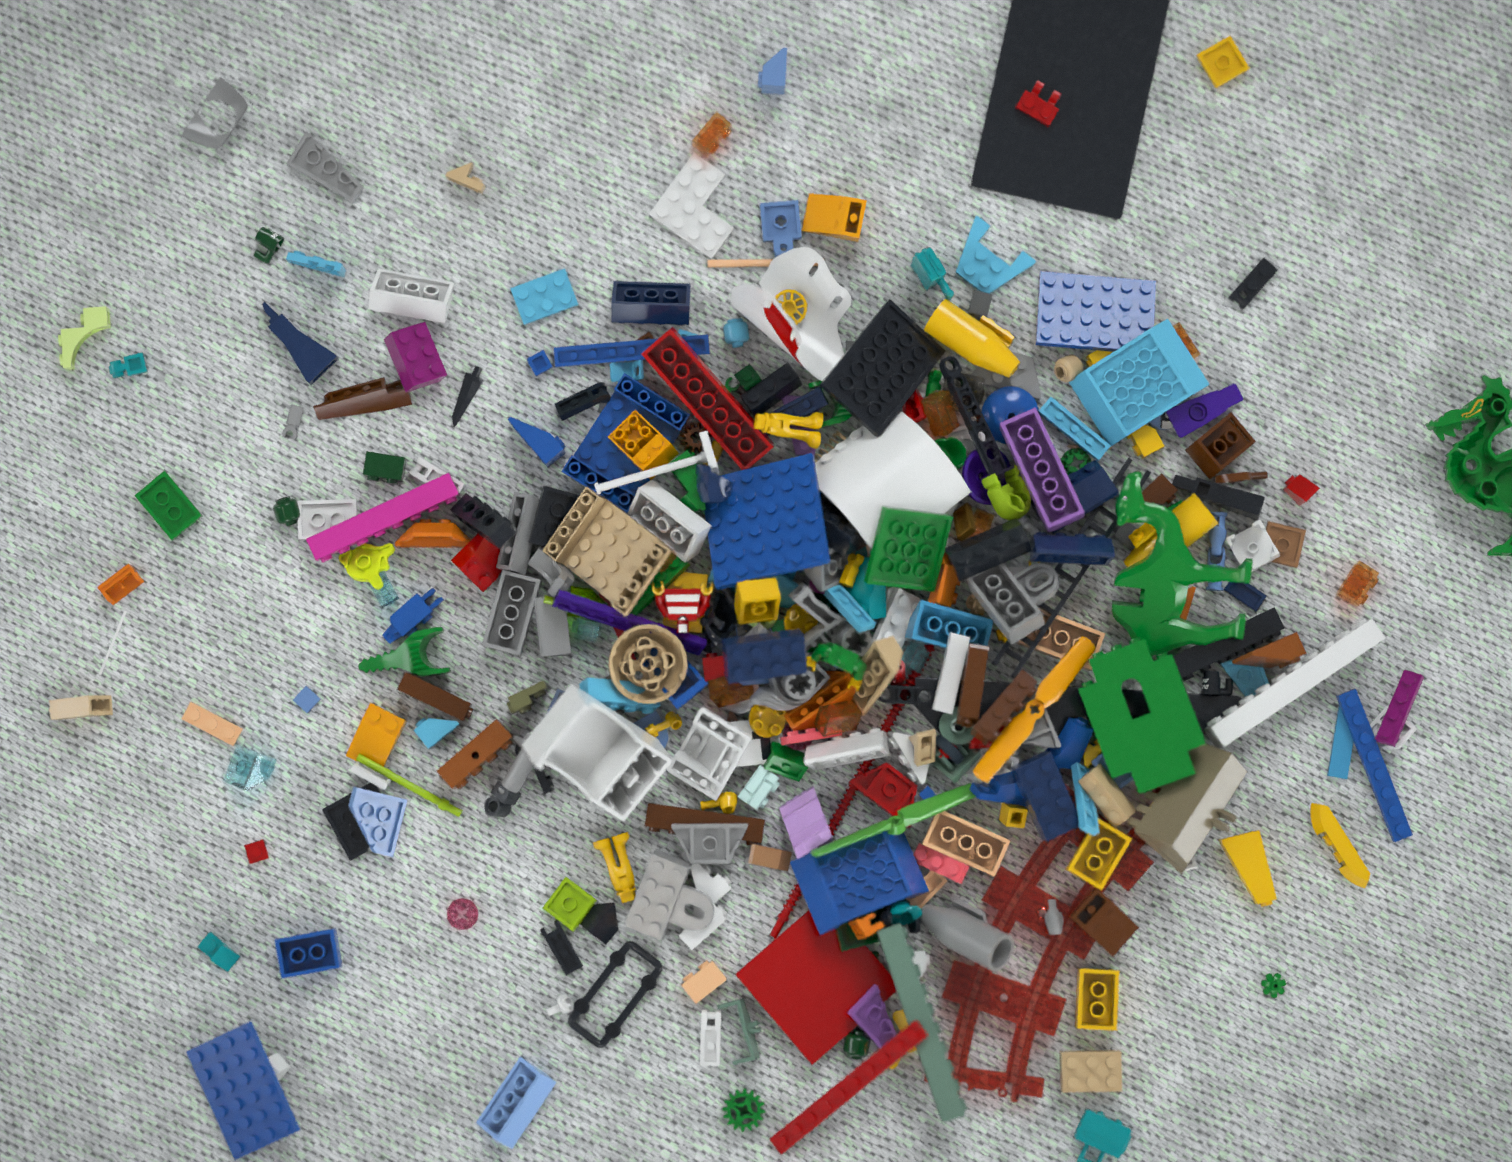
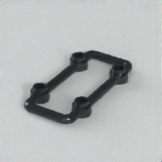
M628 941L624 943L619 951H614L610 955V963L585 996L575 1001L574 1010L568 1018V1025L595 1047H605L612 1038L620 1035L622 1024L646 992L656 987V979L663 970L662 963L636 942ZM629 949H632L653 965L655 969L650 975H645L642 978L640 989L615 1022L607 1024L605 1028L606 1034L599 1040L579 1025L576 1019L580 1014H585L589 1010V1002L614 969L624 964L626 953Z

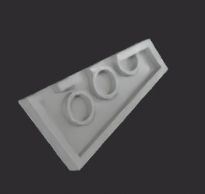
M307 131L304 133L286 164L354 204L363 186Z

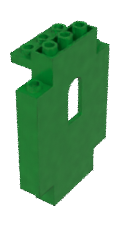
M1140 637L1129 640L1130 644L1122 647V644H1118L1110 648L1111 652L1104 654L1103 651L1092 654V659H1089V663L1097 682L1093 683V680L1082 683V688L1078 690L1111 777L1115 778L1131 772L1137 790L1141 794L1196 774L1188 750L1205 745L1206 741L1173 654L1168 656V653L1165 652L1157 655V660L1154 661L1146 639L1141 640ZM1135 679L1140 683L1151 711L1150 714L1132 719L1121 689L1125 680Z

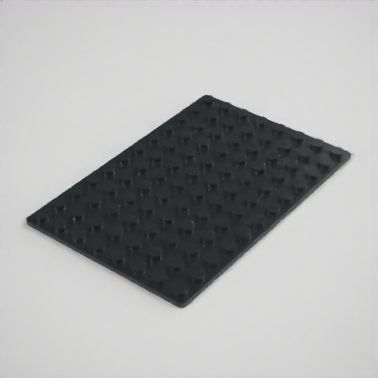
M1012 0L971 186L1117 220L1121 219L1170 0ZM1037 81L1044 84L1038 95L1044 101L1048 102L1054 90L1061 93L1055 104L1059 111L1049 127L1016 109L1025 90L1031 93Z

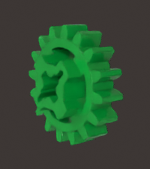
M744 1088L743 1093H740L736 1089V1095L729 1093L731 1099L724 1100L727 1107H722V1110L727 1111V1114L723 1117L730 1119L727 1125L729 1126L733 1123L734 1130L741 1127V1132H744L745 1127H748L749 1131H752L753 1124L756 1127L759 1126L757 1120L763 1121L764 1118L760 1116V1113H765V1109L760 1107L764 1105V1101H758L760 1095L753 1096L754 1090L747 1093L746 1088ZM739 1097H746L742 1102L734 1101ZM752 1100L757 1106V1112L752 1110ZM744 1105H747V1110L750 1113H744L743 1115H741L740 1109H738V1107H744ZM730 1108L736 1111V1119L732 1117ZM746 1118L753 1119L748 1123H742L743 1120Z

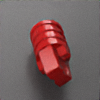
M902 660L900 661L898 672L890 681V685L903 686L906 672L905 663Z

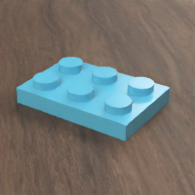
M565 268L510 288L524 325L578 305Z

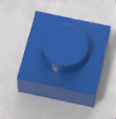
M544 350L527 358L536 377L553 368Z

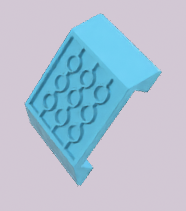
M1168 319L1112 352L1069 382L1102 436L1111 447L1180 402L1210 385Z

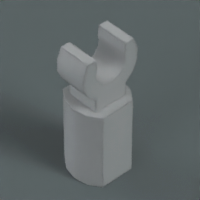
M291 404L286 421L288 425L282 432L283 437L286 438L287 433L292 431V439H297L298 432L296 428L299 427L303 407Z

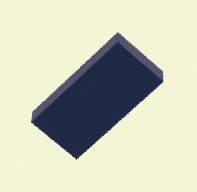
M1228 582L1223 591L1254 612L1258 610L1267 596L1249 583Z

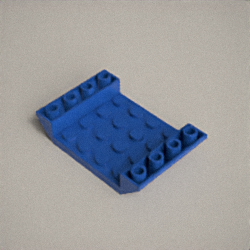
M624 373L614 388L611 400L605 405L574 455H571L561 472L595 492L594 483L598 482V484L642 472L608 436L636 410L673 445L690 414ZM646 478L601 491L600 495L628 513L638 488L649 482L650 479Z
M884 831L819 857L812 856L810 851L799 859L796 858L790 862L819 935L835 930L841 924L910 897L912 899L929 892L904 832L898 835H890L887 831Z

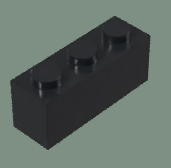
M787 362L740 397L755 418L756 413L763 414L784 397L802 386V383L797 373Z

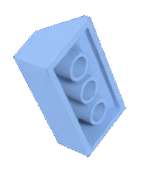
M519 1057L476 1123L496 1141L512 1149L556 1084V1081L524 1058Z

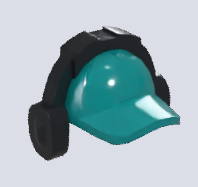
M904 899L886 906L880 915V922L883 923L885 928L890 927L891 924H908L909 932L917 934L921 928L919 918L922 916V910L919 906H911L910 902Z

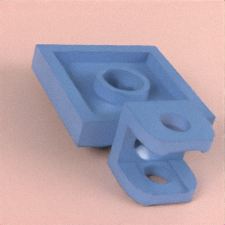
M798 200L760 203L763 243L773 242L774 256L777 257L793 249V240H802ZM778 217L786 220L783 226L775 223V221H778Z

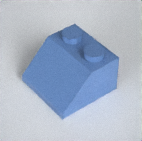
M782 48L763 65V72L759 71L758 88H762L761 93L785 95L787 48Z

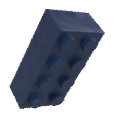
M800 629L722 639L724 674L729 684L807 673L805 638Z
M1044 751L1010 767L1041 840L1048 842L1079 827L1078 813L1050 752Z

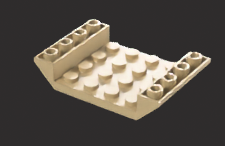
M587 486L542 550L554 561L565 565L612 602L611 606L626 617L671 553V550L663 541L600 494L597 495L595 491Z

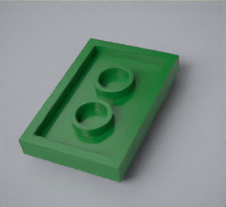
M163 471L134 495L172 541L203 516L166 471Z

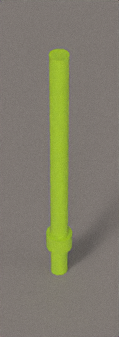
M359 753L356 761L436 804L437 808L442 811L446 810L460 817L463 810L450 804L449 800L437 797Z

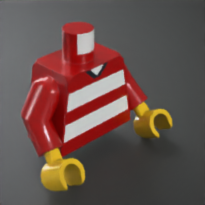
M662 581L661 587L655 588L654 583H652L656 606L663 617L669 618L670 622H677V633H689V622H695L697 618L703 617L710 605L711 592L713 590L712 582L711 587L706 588L704 587L705 581H703L701 589H664Z

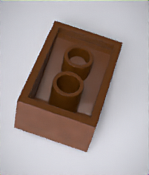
M1230 412L1186 448L1185 451L1210 480L1256 441L1234 414Z

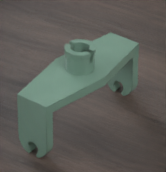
M744 998L717 1005V1009L737 1005L743 1034L751 1055L733 1060V1065L760 1058L755 1033L761 1032V1026L755 1027L760 1025V1022L758 1020L751 1022Z

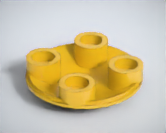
M797 603L789 608L784 619L785 630L800 629L803 634L818 624V620Z
M754 705L749 713V724L752 730L761 737L770 738L777 736L782 732L786 724L784 717L786 711Z

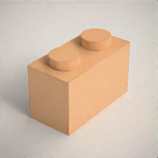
M708 960L704 961L698 966L700 970L693 975L690 972L682 979L684 983L681 986L695 1004L727 980L713 960L711 962H708Z

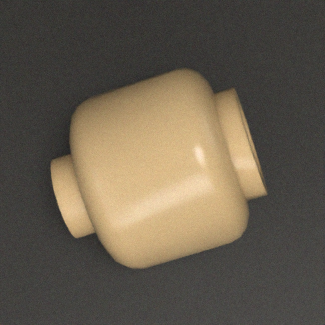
M1072 354L1058 359L1054 366V373L1062 382L1073 381L1077 375L1083 372L1081 360Z

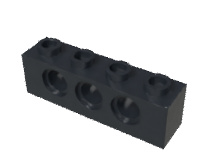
M465 493L450 509L460 522L499 549L516 533L511 527L513 523L506 516H502L496 509L493 510L487 503H483L475 495L471 497Z

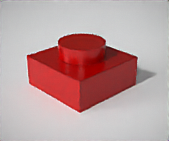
M264 839L244 845L250 864L269 858Z

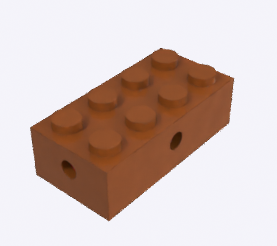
M495 719L441 766L437 772L451 789H462L469 783L467 779L471 775L477 776L483 770L482 766L486 762L490 764L498 757L496 753L501 749L507 750L513 744L511 741L513 736L498 719ZM478 752L479 758L475 759V754Z

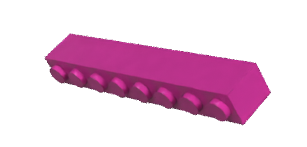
M447 473L307 538L306 541L315 560H321L324 563L333 558L332 555L335 553L344 554L350 551V547L355 544L361 546L367 543L368 538L372 536L378 538L386 534L385 530L391 527L395 530L404 525L403 522L406 520H417L426 511L431 513L438 510L439 505L445 502L448 505L457 501L456 497L460 496L450 473Z

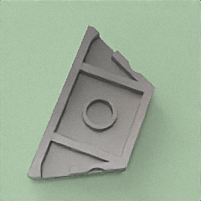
M1012 352L1020 361V365L1010 378L979 366L968 378V381L998 389L1005 386L1019 387L1030 393L1034 399H1041L1034 359L1030 356Z
M1036 692L1031 698L1027 696L1023 703L1026 705L1030 700H1034ZM1025 705L1018 713L1014 711V713L1010 717L1013 718L1019 713L1023 712ZM1030 706V708H1031L1030 713H1031V714H1034V713L1039 714V713L1037 712V709H1038L1037 706H1035V707H1031V706ZM1046 708L1043 716L1036 720L1032 733L1021 745L1047 748L1061 747Z
M748 823L672 824V829L690 864L730 863L748 828Z

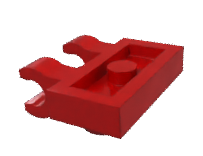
M1037 81L1031 93L1025 90L1016 109L1049 127L1059 111L1055 104L1061 93L1054 90L1050 99L1046 102L1038 97L1044 84Z

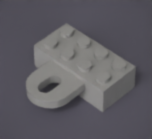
M1003 563L967 579L969 590L1011 645L1045 625L1042 612L1037 606L1054 596L1059 588L1057 572L1051 566L1042 563L1030 565L1014 576ZM1043 576L1049 577V580L1039 587H1031V584Z
M655 849L650 857L624 926L662 940L669 923L691 931H698L708 926L714 916V904L711 898L704 892L684 885L692 864ZM692 904L702 908L705 911V916L699 918L689 914L685 909L686 905Z

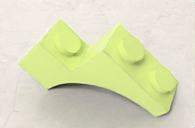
M108 307L83 308L80 320L81 325H84V327L61 329V335H58L59 346H62V354L59 355L60 365L64 369L75 370L76 355L87 338L98 331L111 328L110 309Z

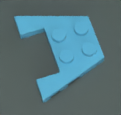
M976 216L956 273L977 290L990 294L1033 266L1036 260L1022 251L1013 264L1009 266L979 243V240L990 228V225Z

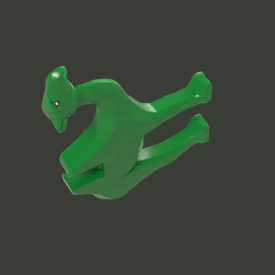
M1134 471L1127 474L1115 504L1117 523L1119 526L1125 523L1150 524L1156 529L1157 539L1152 551L1146 558L1116 574L1114 586L1140 588L1139 602H1143V604L1112 600V615L1114 619L1127 630L1131 640L1140 637L1141 640L1146 639L1152 656L1160 655L1188 644L1207 645L1231 637L1243 639L1246 614L1240 613L1230 622L1211 626L1190 622L1180 618V615L1186 603L1189 585L1198 582L1220 581L1250 584L1253 559L1246 558L1237 568L1223 567L1217 564L1207 565L1198 562L1184 542L1181 526L1174 512L1163 505L1144 501L1140 485L1142 479L1141 472Z

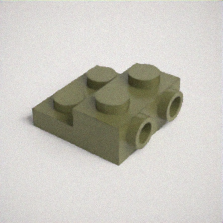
M543 680L509 696V702L506 704L511 714L518 712L524 714L531 711V706L535 705L531 697L534 696V698L538 699L546 695L545 691L549 689L546 682Z

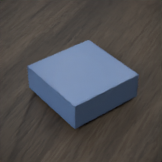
M305 686L293 699L306 713H309L321 700L308 686Z

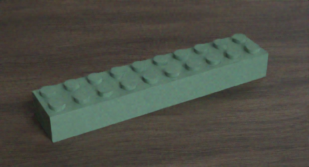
M901 924L879 930L877 935L907 1023L909 1025L914 1020H918L929 1035L916 1046L940 1120L942 1123L966 1116L965 1111L968 1108L964 1098L959 1097L958 1091H961L958 1079H953L951 1073L955 1071L950 1059H946L945 1053L948 1050L945 1041H940L938 1035L941 1033L938 1021H933L932 1015L935 1012L932 1003H927L925 997L928 995L925 983H920L919 976H922L919 965H914L912 957H915L912 945L908 946L906 938H909L906 927H901Z

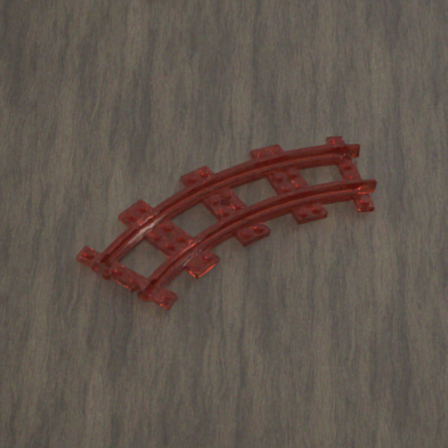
M1065 784L1068 793L1071 797V800L1077 811L1076 797L1074 791ZM1157 787L1151 791L1158 794L1161 788ZM1097 812L1098 819L1112 826L1103 816H1101ZM1080 827L1048 842L1042 840L1019 875L1000 866L981 899L998 910L991 926L1009 934L1014 923L1018 921L1049 940L1030 985L994 974L993 971L976 962L971 966L957 960L953 961L941 996L944 999L960 1004L947 1060H951L955 1070L951 1072L953 1079H958L960 1086L962 1082L967 1083L968 1091H971L973 1088L994 1091L996 1088H999L997 1090L998 1095L1006 1097L1008 1091L1005 1088V1083H1012L1010 1101L1013 1103L1019 1100V1095L1039 1098L1043 1096L1045 1078L1026 1075L1030 1051L1036 1031L1055 1036L1067 999L1049 993V990L1067 951L1085 960L1095 943L1086 932L1069 918V915L1094 889V886L1085 882L1069 906L1036 887V885L1068 840L1077 848L1079 847L1087 833L1081 830ZM1134 827L1125 834L1132 838L1105 886L1100 890L1101 892L1106 890L1113 879L1129 892L1154 863L1140 850L1146 842L1134 832ZM1056 899L1057 909L1062 913L1063 928L1060 935H1050L1045 924V916L1041 917L1039 915L1041 909L1048 913V900ZM1006 994L1008 997L1007 1001L1002 1002L1000 996ZM979 1011L1016 1023L1005 1072L967 1067ZM924 1074V1082H927L926 1076Z

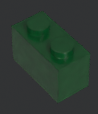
M366 451L363 475L369 481L379 482V479H385L388 484L398 485V482H403L407 459L400 456Z

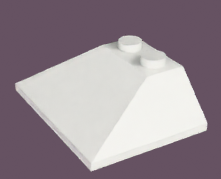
M702 706L692 722L691 730L679 751L672 758L673 761L666 771L717 801L752 736Z

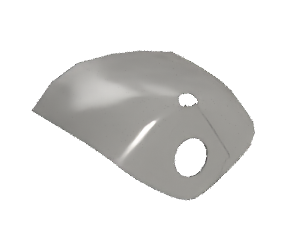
M220 77L204 102L219 99L230 105L236 112L233 129L223 135H214L208 130L199 115V108L181 136L209 148L218 149L222 147L248 108L246 100Z

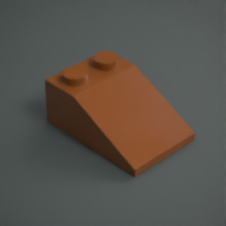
M1295 632L1231 661L1237 665L1263 668L1279 666L1281 669L1300 661V656L1307 653L1298 633Z

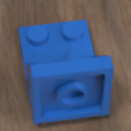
M656 648L650 650L651 656L654 657L658 654ZM645 660L643 666L648 667L649 662ZM688 660L684 681L676 692L668 698L677 710L708 686V683ZM659 667L654 669V675L659 676L661 674ZM665 687L662 688L664 693L668 692Z

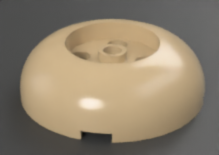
M639 625L625 631L615 641L609 655V673L615 687L628 699L644 704L657 703L672 696L684 681L687 672V656L680 640L667 629L657 625ZM652 648H656L658 654L654 657L650 655ZM632 652L638 653L639 657L637 660L631 659ZM645 660L649 662L648 667L643 666ZM656 667H659L661 669V674L659 676H656L653 673ZM637 671L642 673V678L639 680L634 677ZM619 680L630 681L634 685L642 687L645 691L641 694L631 693L622 686ZM663 687L666 688V690L668 691L667 693H664L662 691Z

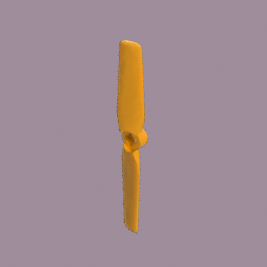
M1081 637L1038 686L1034 700H1030L1025 705L1024 711L1013 717L973 769V774L978 779L988 782L1032 733L1036 720L1043 716L1045 708L1059 700L1094 653L1096 648L1091 640ZM1030 706H1031V707L1037 706V707H1038L1037 712H1038L1039 714H1037V713L1031 714V713H1030V711H1031Z

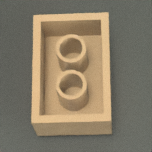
M1060 1051L1061 1092L1122 1091L1121 1051Z

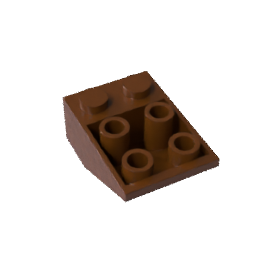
M1096 887L1069 915L1073 922L1112 957L1139 929L1114 902Z

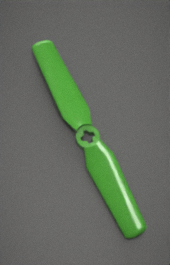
M971 783L908 805L897 811L898 816L882 820L811 851V855L819 857L884 831H887L890 835L901 834L906 830V826L921 822L974 798L975 795L970 791Z

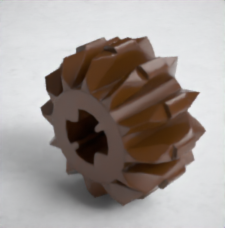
M692 422L690 423V430L686 426L683 428L687 434L680 433V437L685 439L680 441V445L687 444L684 451L692 448L691 453L695 454V449H698V454H701V441L693 443L691 436L693 435L694 437V434H698L700 438L699 433L707 431V429L703 427L701 430L700 422H698L697 428H694Z

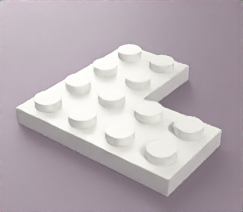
M693 153L649 213V216L711 260L734 230V227L704 207V204L723 180L725 174L696 153Z

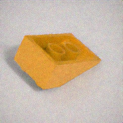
M370 703L346 756L356 761L360 753L384 767L407 721Z

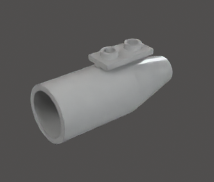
M956 898L952 899L953 906L951 908L930 904L922 908V916L919 918L920 922L949 949L993 972L1001 970L1010 960L1014 950L1013 937L989 925L986 920V914L981 909H975L967 902Z

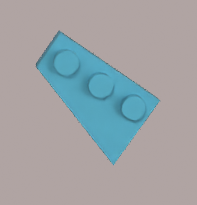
M294 251V253L288 252L286 260L289 263L345 277L346 269L342 263L327 261L318 256H305V253Z
M1231 660L1220 664L1245 697L1251 694L1254 696L1256 689L1269 683L1263 667L1233 664Z

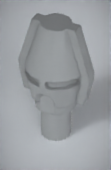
M1056 899L1048 900L1049 910L1048 913H1045V924L1050 935H1060L1063 928L1062 913L1057 909Z

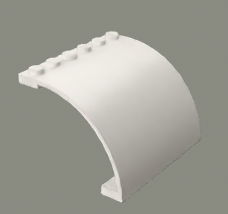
M900 410L880 436H874L862 425L815 463L819 491L845 515L871 550L882 506L944 514L971 492L960 473L940 447L918 424Z

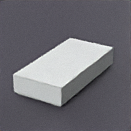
M358 761L350 770L383 790L392 781Z

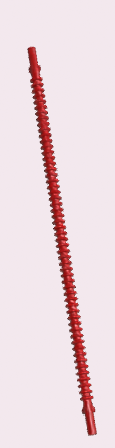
M924 645L925 649H922V654L918 655L920 658L919 660L916 659L917 664H913L914 669L910 670L912 673L908 674L909 679H905L906 684H903V686H914L915 677L921 676L920 672L924 671V666H927L926 661H929L928 657L932 656V651H935L933 645ZM903 689L900 693V698L906 701L909 692ZM892 704L893 708L889 709L890 714H886L887 719L883 720L885 723L881 724L882 728L880 729L881 731L884 730L886 735L888 731H892L891 726H894L893 722L897 721L896 716H900L899 711H902L901 707L905 706V704ZM875 759L866 760L859 764L860 769H856L857 774H854L855 778L869 771V766H873L872 761H875ZM848 784L849 789H846L847 793L843 794L844 798L840 799L841 804H837L838 809H835L836 813L832 814L833 819H829L830 824H828L832 836H835L834 831H837L836 827L840 826L839 821H843L842 816L846 815L844 812L848 811L847 807L851 806L850 801H854L853 796H856L855 792L858 791L850 784ZM798 883L794 884L795 889H791L792 894L788 895L790 898L786 899V905L783 904L784 909L778 914V920L769 934L774 938H777L785 921L788 922L790 912L794 911L793 906H797L795 903L799 901L798 897L802 896Z

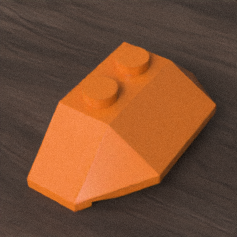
M420 519V523H414L395 541V546L400 548H463L471 539L455 523H451L450 519H440L439 523H431V519Z
M944 552L935 592L930 591L928 602L951 608L952 604L956 605L958 594L954 592L956 585L960 586V582Z
M825 671L830 677L828 681L807 702L795 709L786 711L784 717L791 729L799 731L818 728L848 707L856 692L854 686H851L850 689L848 688L852 678L851 674L845 671Z

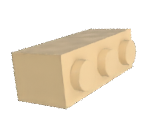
M1101 763L1087 772L1078 781L1114 828L1129 819L1136 812L1135 807Z

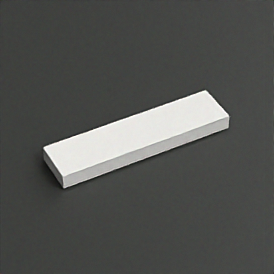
M949 633L932 710L949 714L953 713L970 637Z

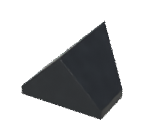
M615 902L594 904L580 923L582 927L605 945L618 931Z

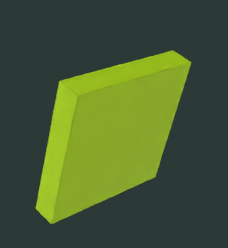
M565 877L543 906V909L574 932L597 902V899L568 877Z

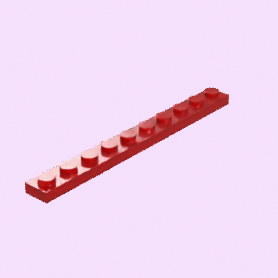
M914 1020L773 1135L769 1140L780 1155L787 1152L929 1036L918 1020Z

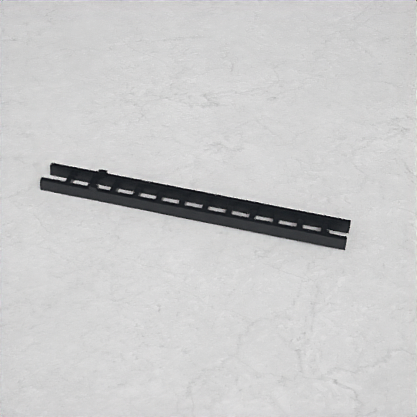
M1128 458L1112 481L1115 486L1119 480L1124 483L1125 476L1123 474L1132 462V459ZM1148 470L1140 481L1141 487L1151 474ZM1119 494L1113 497V499L1117 501ZM1102 504L1092 511L1078 534H1084L1087 528L1090 527L1100 535H1105L1108 538L1118 524L1117 516L1104 508ZM1098 512L1113 520L1107 531L1092 522ZM1064 563L1056 565L1054 570L1057 574L1072 584L1065 594L1057 590L1055 595L1061 598L1055 609H1052L1045 603L1038 605L1048 612L1050 617L1045 625L1038 628L1040 632L1034 641L1026 636L1021 639L1022 642L1030 646L1025 655L1021 657L1009 649L1010 642L1007 640L991 663L992 665L996 666L1004 653L1008 654L1019 662L1010 676L1015 679L1090 565L1078 564L1082 569L1076 578L1061 569Z

